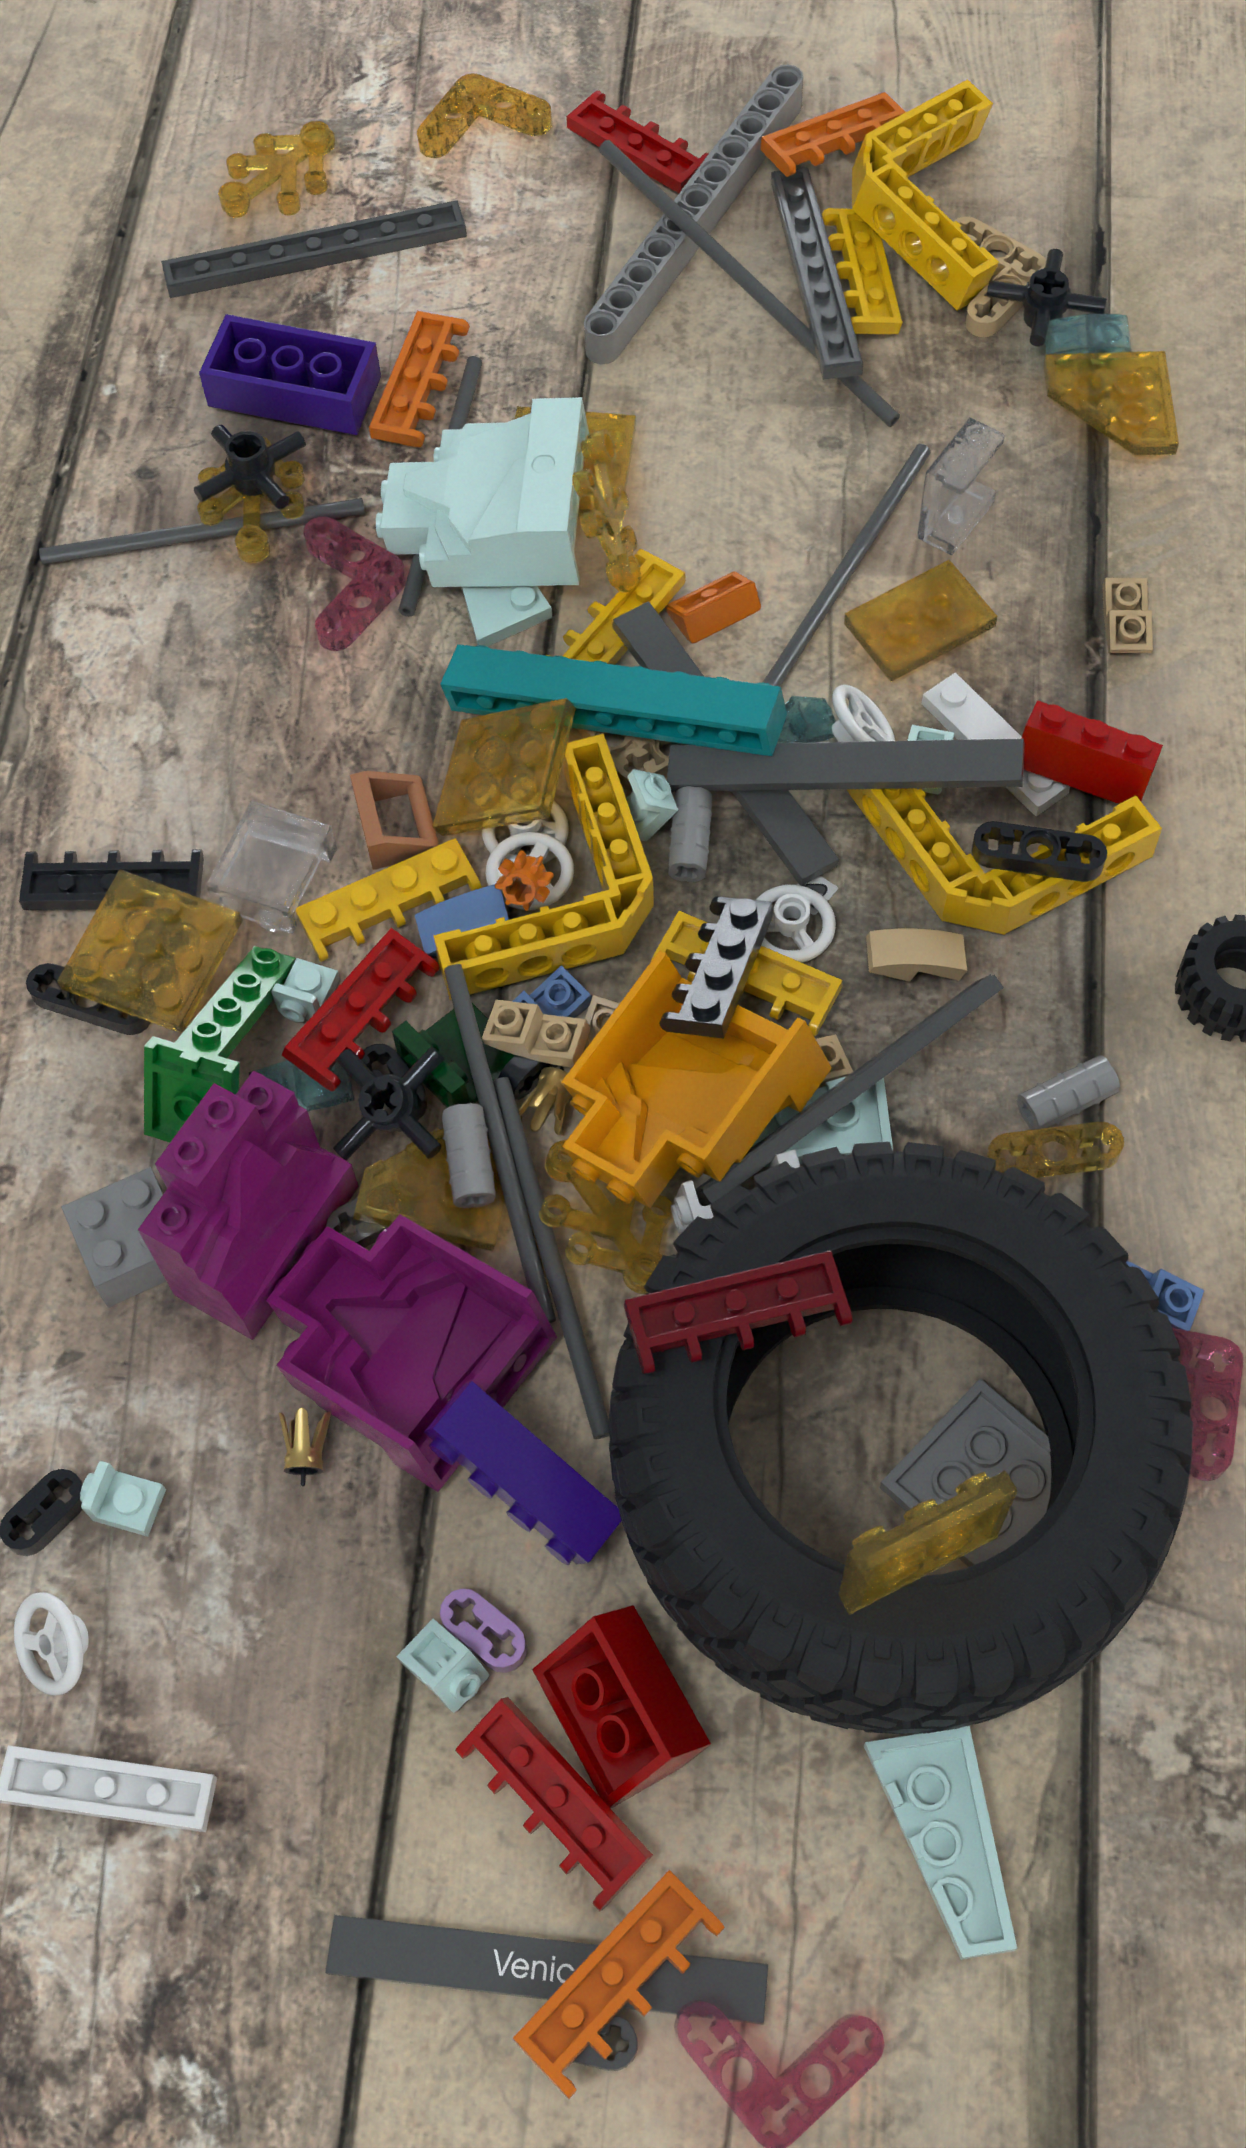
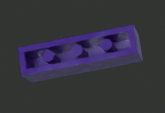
M473 1381L463 1385L424 1431L433 1440L429 1447L437 1456L450 1465H453L456 1461L471 1473L468 1481L473 1487L490 1499L497 1495L510 1507L506 1512L507 1515L524 1530L530 1532L535 1528L549 1540L545 1548L566 1565H569L572 1561L575 1564L589 1563L622 1521L619 1509L615 1504Z

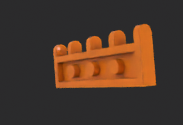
M886 92L762 136L760 150L788 177L796 173V165L810 161L814 166L824 163V155L840 149L846 155L853 153L856 148L855 144L863 141L867 133L906 112Z
M423 311L416 312L370 423L369 431L372 439L412 447L423 446L425 435L415 430L419 419L430 421L435 416V407L426 403L431 389L443 391L447 386V378L442 374H438L443 360L449 362L457 360L460 353L459 349L454 345H450L453 335H467L470 325L466 320Z
M668 1870L513 2037V2041L550 2081L570 2099L577 2089L573 2082L562 2073L588 2045L604 2060L613 2052L599 2033L627 2002L642 2016H645L652 2009V2006L638 1990L666 1960L682 1974L691 1966L677 1948L700 1922L715 1936H718L725 1926Z

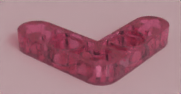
M317 517L310 520L304 527L303 534L308 552L352 579L315 620V629L320 645L330 651H340L350 646L402 591L406 584L405 569L402 560L393 553L332 518ZM354 550L365 553L364 558L356 562L344 559L347 553ZM359 596H366L372 600L368 606L363 608H355L350 605L351 601ZM342 625V630L338 631L337 629Z
M1172 1328L1182 1352L1180 1364L1185 1366L1188 1382L1191 1383L1190 1397L1192 1408L1190 1416L1191 1420H1193L1190 1474L1202 1481H1213L1220 1478L1226 1472L1233 1459L1243 1355L1239 1347L1226 1338ZM1193 1347L1199 1349L1195 1358H1200L1194 1368L1188 1366L1193 1355ZM1214 1353L1222 1354V1361L1230 1364L1226 1365L1222 1372L1215 1371L1214 1362L1209 1361ZM1206 1397L1219 1399L1226 1407V1417L1221 1420L1208 1419L1200 1410V1401ZM1207 1433L1216 1434L1212 1441L1211 1451L1212 1455L1220 1457V1459L1214 1461L1212 1466L1204 1465L1203 1456L1195 1454L1204 1447Z
M703 2000L690 2001L679 2010L674 2023L675 2036L682 2048L751 2136L765 2148H786L793 2144L878 2062L884 2049L883 2033L873 2020L858 2014L845 2015L837 2020L775 2079L722 2011L714 2004ZM694 2013L702 2018L707 2017L709 2014L712 2015L714 2021L710 2024L709 2030L720 2044L725 2042L728 2035L734 2042L733 2045L719 2051L709 2067L705 2063L704 2057L714 2052L702 2039L695 2038L689 2041L687 2034L692 2030V2025L688 2019ZM849 2028L859 2032L867 2029L869 2035L864 2040V2043L869 2050L863 2056L855 2051L849 2053L841 2061L843 2065L849 2067V2072L842 2076L837 2064L825 2056L823 2051L830 2045L832 2052L839 2055L850 2042L845 2034ZM733 2057L745 2058L752 2067L751 2082L741 2091L727 2089L722 2081L721 2073L723 2066ZM811 2064L823 2065L830 2074L831 2082L829 2089L819 2098L808 2097L801 2088V2075L805 2068ZM789 2084L794 2097L808 2107V2111L800 2116L799 2111L792 2107L781 2119L786 2128L782 2134L777 2135L772 2130H769L763 2135L760 2129L766 2121L761 2114L767 2106L775 2111L781 2110L790 2101L781 2094V2091Z

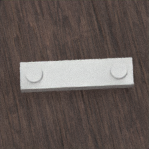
M956 672L923 694L922 705L949 732H954V737L957 740L1021 739L1022 737ZM1026 770L1023 772V787H1006L1036 817L1068 795L1070 790L1068 785Z
M8 1745L0 1775V1803L206 1832L217 1777L214 1774Z

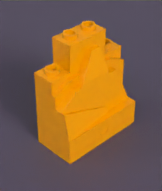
M660 950L561 1082L573 1097L570 1104L584 1115L581 1122L562 1146L574 1161L571 1166L572 1170L592 1184L597 1179L608 1184L606 1188L615 1197L627 1204H630L634 1199L651 1208L680 1166L697 1178H700L704 1173L721 1182L731 1166L743 1160L773 1116L786 1107L801 1112L832 1069L806 1021L799 1017L796 1018L788 1030L737 1005L724 1039L673 1033L663 1030L659 1024L662 1015L665 1012L679 1013L683 1005L672 998L674 987L677 984L691 985L692 982L682 978L668 955Z

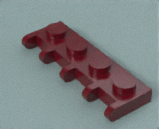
M831 1251L625 1299L624 1302L625 1313L643 1374L655 1372V1362L651 1353L685 1345L689 1361L691 1363L702 1360L699 1345L701 1341L737 1333L742 1350L754 1348L751 1329L788 1320L793 1336L799 1337L806 1335L803 1317L834 1309L840 1326L852 1324L850 1307Z

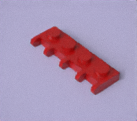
M596 90L566 116L567 129L598 147L605 140H610L646 175L677 193L681 192L708 156V153H704L698 158L687 152L688 142L682 138H678L672 143L658 135L659 125L653 121L642 126L630 119L631 109L627 106L621 105L618 109L614 110L604 104L606 96L599 90Z
M390 928L288 1042L281 1056L327 1090L335 1091L341 1084V1081L330 1069L336 1064L338 1056L346 1049H351L362 1060L365 1052L354 1043L369 1025L377 1031L385 1033L391 1026V1021L386 1015L381 1013L383 1008L395 995L404 1002L411 1003L417 996V992L407 981L417 969L428 976H434L440 969L438 962L393 928Z
M509 1697L501 1698L456 1748L455 1751L462 1759L469 1756L476 1748L498 1773L487 1785L493 1794L498 1793L508 1783L534 1813L523 1824V1827L529 1834H532L544 1823L568 1849L569 1855L559 1865L566 1875L580 1863L604 1889L592 1902L599 1912L617 1896L653 1856Z

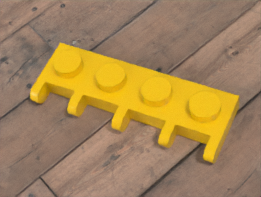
M825 209L821 214L824 225L836 226L837 233L831 234L828 237L831 250L842 251L844 262L835 264L839 279H848L851 289L843 292L847 308H855L857 316L851 317L854 333L899 334L902 319L882 238L852 209Z
M639 549L633 556L634 561L640 566L631 578L622 574H617L614 577L612 584L619 592L606 606L596 601L592 602L587 610L594 620L584 632L579 634L569 629L564 634L563 640L570 648L563 656L568 659L590 662L603 661L607 664L615 665L628 649L612 628L613 619L648 601L659 614L685 584V572L653 554Z
M454 838L295 908V912L319 961L323 962L329 959L326 946L349 936H352L356 945L359 946L366 943L362 930L389 918L393 919L397 928L406 925L403 912L430 900L433 901L434 905L445 901L444 894L468 884L471 891L480 889L482 886L457 839Z
M678 911L656 949L652 960L659 950L666 953L671 960L685 965L689 954H704L709 942L702 941L698 936L701 925L707 922ZM761 946L743 992L745 991L773 1003L769 1017L776 1020L780 1019L785 1009L810 1019L811 1021L808 1026L813 1035L817 1036L842 989L843 980ZM690 971L687 980L692 982L696 973Z

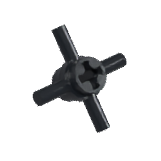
M1051 249L1048 252L1045 268L1033 273L1026 286L990 280L988 285V297L1023 302L1025 308L1024 321L1032 329L1029 340L1036 347L1044 345L1048 331L1060 326L1063 313L1067 309L1104 314L1107 298L1070 292L1069 280L1060 271L1063 252L1059 249Z
M215 426L211 435L226 452V470L195 486L194 492L197 498L204 502L234 485L235 489L243 495L257 496L264 494L277 509L285 508L289 504L290 499L273 480L275 462L306 446L301 433L297 431L279 442L266 447L264 438L256 432L241 431L232 435L225 426Z
M431 1046L402 1077L390 1074L377 1077L351 1049L343 1051L338 1056L337 1062L362 1088L358 1102L363 1117L333 1147L336 1153L344 1160H348L378 1129L385 1132L403 1131L428 1159L436 1156L440 1152L442 1145L418 1121L423 1108L421 1098L415 1090L445 1058ZM389 1099L390 1103L396 1106L390 1115L386 1110H383L384 1103H387Z

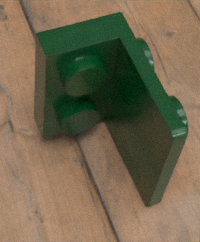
M472 1003L482 1039L489 1019ZM454 1009L427 1030L422 1029L417 1032L406 1020L392 1031L396 1051L409 1068L431 1046L445 1058L423 1083L446 1108L457 1104H475L478 1101ZM482 1041L491 1077L494 1081L498 1079L504 1066L515 1055L486 1045Z

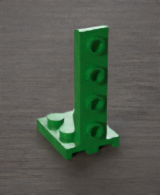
M254 946L175 1042L152 1036L145 1044L144 1135L170 1143L214 1083L234 1094L239 1091L240 1062L227 1058L274 1000L271 991L275 983L284 985L296 960L295 957L278 953L270 948Z

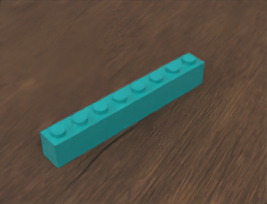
M457 644L440 683L452 711L773 756L787 717L781 687L772 686L764 682H741L724 677L711 678L689 675L680 671L666 672L651 670L642 666L628 667L607 664L603 661L590 662L568 659L564 656L552 657L529 654L521 650L491 649L483 645L469 646Z

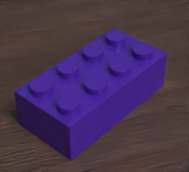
M225 314L199 372L209 407L358 435L381 379L376 342Z

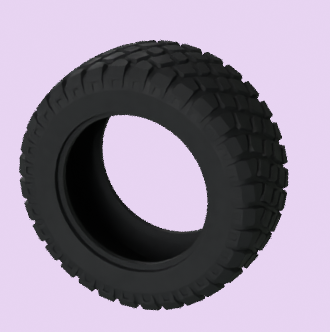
M890 1142L854 1144L852 1154L841 1155L838 1148L833 1147L803 1155L802 1166L798 1168L791 1167L786 1161L754 1175L755 1188L749 1190L741 1185H737L712 1203L710 1208L714 1216L713 1218L704 1219L697 1216L674 1241L673 1245L678 1253L670 1256L663 1255L646 1282L644 1289L648 1292L647 1294L831 1251L851 1312L870 1309H894L916 1312L957 1326L983 1342L1009 1365L1027 1389L1041 1416L1051 1450V1489L1047 1512L1025 1536L1006 1550L968 1568L939 1575L913 1577L878 1574L847 1566L824 1556L800 1541L769 1513L754 1493L742 1471L734 1451L729 1431V1421L741 1390L753 1371L780 1343L793 1335L788 1320L751 1329L754 1348L742 1350L737 1333L701 1341L699 1345L702 1360L691 1363L689 1361L685 1345L651 1353L655 1362V1372L647 1374L642 1372L630 1327L627 1324L623 1335L626 1339L619 1350L616 1362L608 1424L612 1480L615 1486L616 1502L629 1544L654 1595L667 1614L677 1623L676 1626L686 1638L707 1658L716 1662V1667L740 1685L760 1693L761 1698L792 1713L810 1716L811 1720L844 1729L850 1728L864 1730V1732L886 1734H924L958 1729L986 1722L1017 1710L1041 1698L1067 1681L1103 1651L1120 1630L1123 1629L1144 1600L1168 1555L1187 1496L1192 1462L1193 1420H1191L1190 1416L1192 1403L1186 1368L1180 1364L1178 1358L1180 1356V1347L1169 1318L1156 1308L1159 1305V1298L1141 1269L1133 1266L1129 1267L1126 1263L1129 1259L1128 1252L1104 1227L1092 1228L1088 1225L1090 1214L1065 1195L1056 1193L1050 1197L1044 1193V1182L1014 1167L1001 1173L995 1170L996 1160L964 1150H960L954 1158L944 1156V1148L939 1145L908 1142L903 1152L892 1151ZM833 1309L804 1316L805 1327L835 1316V1312Z

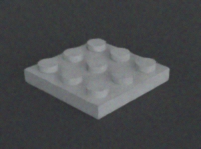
M979 1379L881 1481L880 1489L964 1564L970 1567L986 1561L1009 1548L1025 1536L1047 1512L1051 1489V1450L1049 1439L1044 1432L982 1379Z

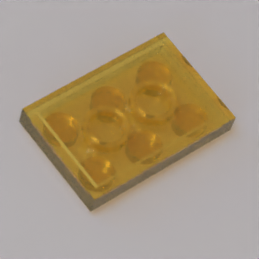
M950 559L846 612L844 617L845 626L890 681L996 627L997 615Z

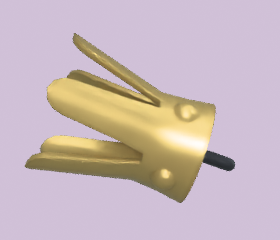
M563 1066L560 1069L554 1067L543 1068L539 1075L537 1087L518 1109L519 1114L522 1115L529 1106L536 1108L530 1122L532 1132H537L541 1128L555 1103L554 1131L557 1135L561 1133L565 1107L571 1097V1094L561 1083L568 1074L564 1071Z
M299 1408L296 1411L295 1419L290 1421V1437L285 1416L283 1413H279L287 1450L284 1458V1472L301 1475V1486L306 1484V1475L323 1473L322 1449L331 1412H326L322 1420L318 1422L311 1447L306 1409Z

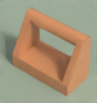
M375 771L350 774L373 870L395 865L439 845L420 776ZM408 794L419 838L383 835L375 801Z

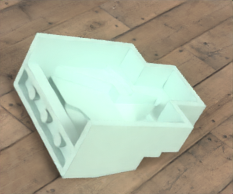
M582 397L533 399L531 413L506 423H466L462 429L443 430L441 445L434 449V462L390 463L388 478L381 483L383 510L382 513H377L376 515L377 536L384 539L388 554H419L420 567L422 570H427L432 587L579 585L580 576L574 547L584 461L593 460V450Z

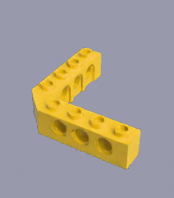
M968 79L867 133L852 168V210L957 311L967 306L989 284L999 261L984 247L980 248L960 229L961 225L957 221L953 222L934 204V199L930 195L926 196L908 177L978 139L993 103Z
M604 733L561 744L564 775L603 891L583 896L584 900L556 908L540 907V912L505 921L504 917L495 919V924L461 932L460 929L433 935L438 962L449 1000L452 999L444 969L450 965H462L469 994L471 995L554 973L561 965L565 969L622 955L653 908V876Z
M922 788L847 789L849 795L941 921L1003 935L1153 857L1162 827L1139 798L1134 796L1114 806L1112 813L1086 826L1085 823L1076 826L1075 832H1073L1095 836L1106 846L1107 858L1102 873L1096 879L1081 882L993 869L985 873L971 854L966 855L949 833L950 825L947 821L941 822L926 802V793ZM1041 844L1038 846L1037 852L1030 856L1042 860L1050 857L1052 854L1047 846ZM1061 849L1058 861H1064L1066 849ZM1080 853L1081 863L1089 864V854Z

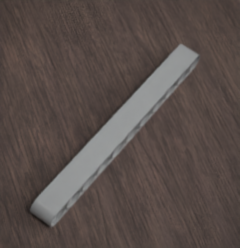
M789 64L780 65L771 71L674 199L708 234L711 233L767 157L760 150L761 137L789 127L800 113L802 108L803 73L798 67ZM665 214L662 215L584 320L586 356L593 363L600 365L609 364L619 357L699 249V246Z

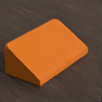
M733 571L667 604L665 609L685 638L691 643H696L758 612L761 609V603L755 582Z

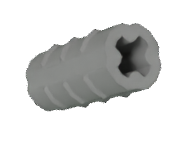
M686 786L675 792L674 801L678 811L671 817L673 821L670 835V852L668 854V875L678 881L697 882L706 877L713 796L708 790L701 787Z
M1099 1055L1084 1063H1078L1076 1067L1064 1073H1057L1056 1077L1043 1083H1037L1035 1087L1018 1095L1017 1104L1029 1128L1038 1133L1054 1124L1059 1125L1060 1121L1074 1114L1079 1115L1080 1111L1094 1104L1099 1105L1101 1101L1119 1092L1120 1083L1109 1061L1104 1056Z
M473 1103L450 1106L443 1110L442 1121L444 1129L443 1139L445 1140L447 1151L446 1161L448 1162L450 1173L449 1184H451L454 1205L461 1208L488 1205L494 1201L496 1195L493 1181L494 1172L492 1171L490 1160L491 1150L489 1149L487 1139L488 1128L485 1125L483 1107Z

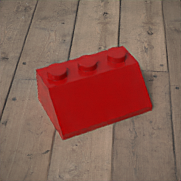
M1038 700L1021 739H1024L1025 744L1024 770L1118 804L1134 796H1137L1142 801L1163 748L1162 744L1150 741L1145 736L1122 731L1108 726L1103 721L1089 719L1066 711L1058 705L1047 704Z
M634 1605L593 1616L532 1669L600 1798L610 1808L617 1806L679 1770L711 1745L710 1740Z

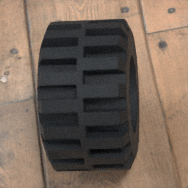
M1235 914L1233 921H1229L1226 916L1215 919L1213 926L1207 922L1200 927L1197 935L1194 934L1176 975L1178 978L1175 983V994L1180 995L1178 1005L1181 1011H1190L1187 1019L1193 1025L1199 1022L1204 1025L1202 1032L1209 1036L1212 1035L1213 1031L1222 1034L1221 1040L1230 1042L1233 1036H1239L1240 1041L1244 1042L1246 1041V989L1228 984L1217 972V969L1236 968L1246 972L1245 915Z

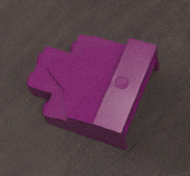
M253 1070L236 1094L214 1083L161 1154L155 1166L167 1190L140 1225L138 1231L176 1297L254 1340L273 1312L266 1299L273 1292L276 1283L289 1273L303 1256L306 1247L324 1231L327 1219L331 1213L338 1207L348 1203L359 1185L351 1163L319 1146L308 1111L299 1106L295 1093Z
M401 1214L398 1215L388 1228L379 1234L375 1245L370 1251L327 1226L319 1237L306 1247L303 1256L289 1273L276 1283L273 1292L266 1299L281 1322L301 1334L297 1340L288 1345L283 1357L276 1365L292 1387L315 1401L325 1411L331 1412L333 1416L381 1446L395 1465L437 1492L440 1491L460 1463L456 1461L453 1465H450L437 1456L429 1447L433 1440L424 1431L457 1391L471 1381L499 1405L504 1407L557 1339L556 1333L532 1290Z

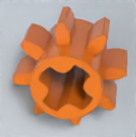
M520 850L514 863L506 858L503 860L498 868L503 876L499 877L494 886L496 889H502L506 898V905L511 903L522 905L524 910L528 911L534 902V898L544 903L550 893L546 885L554 877V873L546 872L545 866L542 863L544 857L526 856L524 850Z

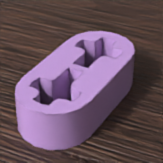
M458 1589L445 1597L440 1609L442 1624L475 1657L490 1669L501 1673L514 1671L523 1663L527 1653V1645L523 1632L515 1623L482 1596L470 1589ZM470 1603L475 1605L472 1609L473 1615L482 1625L478 1630L466 1621H462L458 1626L454 1625L456 1617L453 1608L459 1605L465 1609ZM491 1632L503 1641L509 1635L514 1637L511 1644L515 1653L511 1657L502 1653L496 1659L493 1657L495 1652L494 1646L485 1636Z

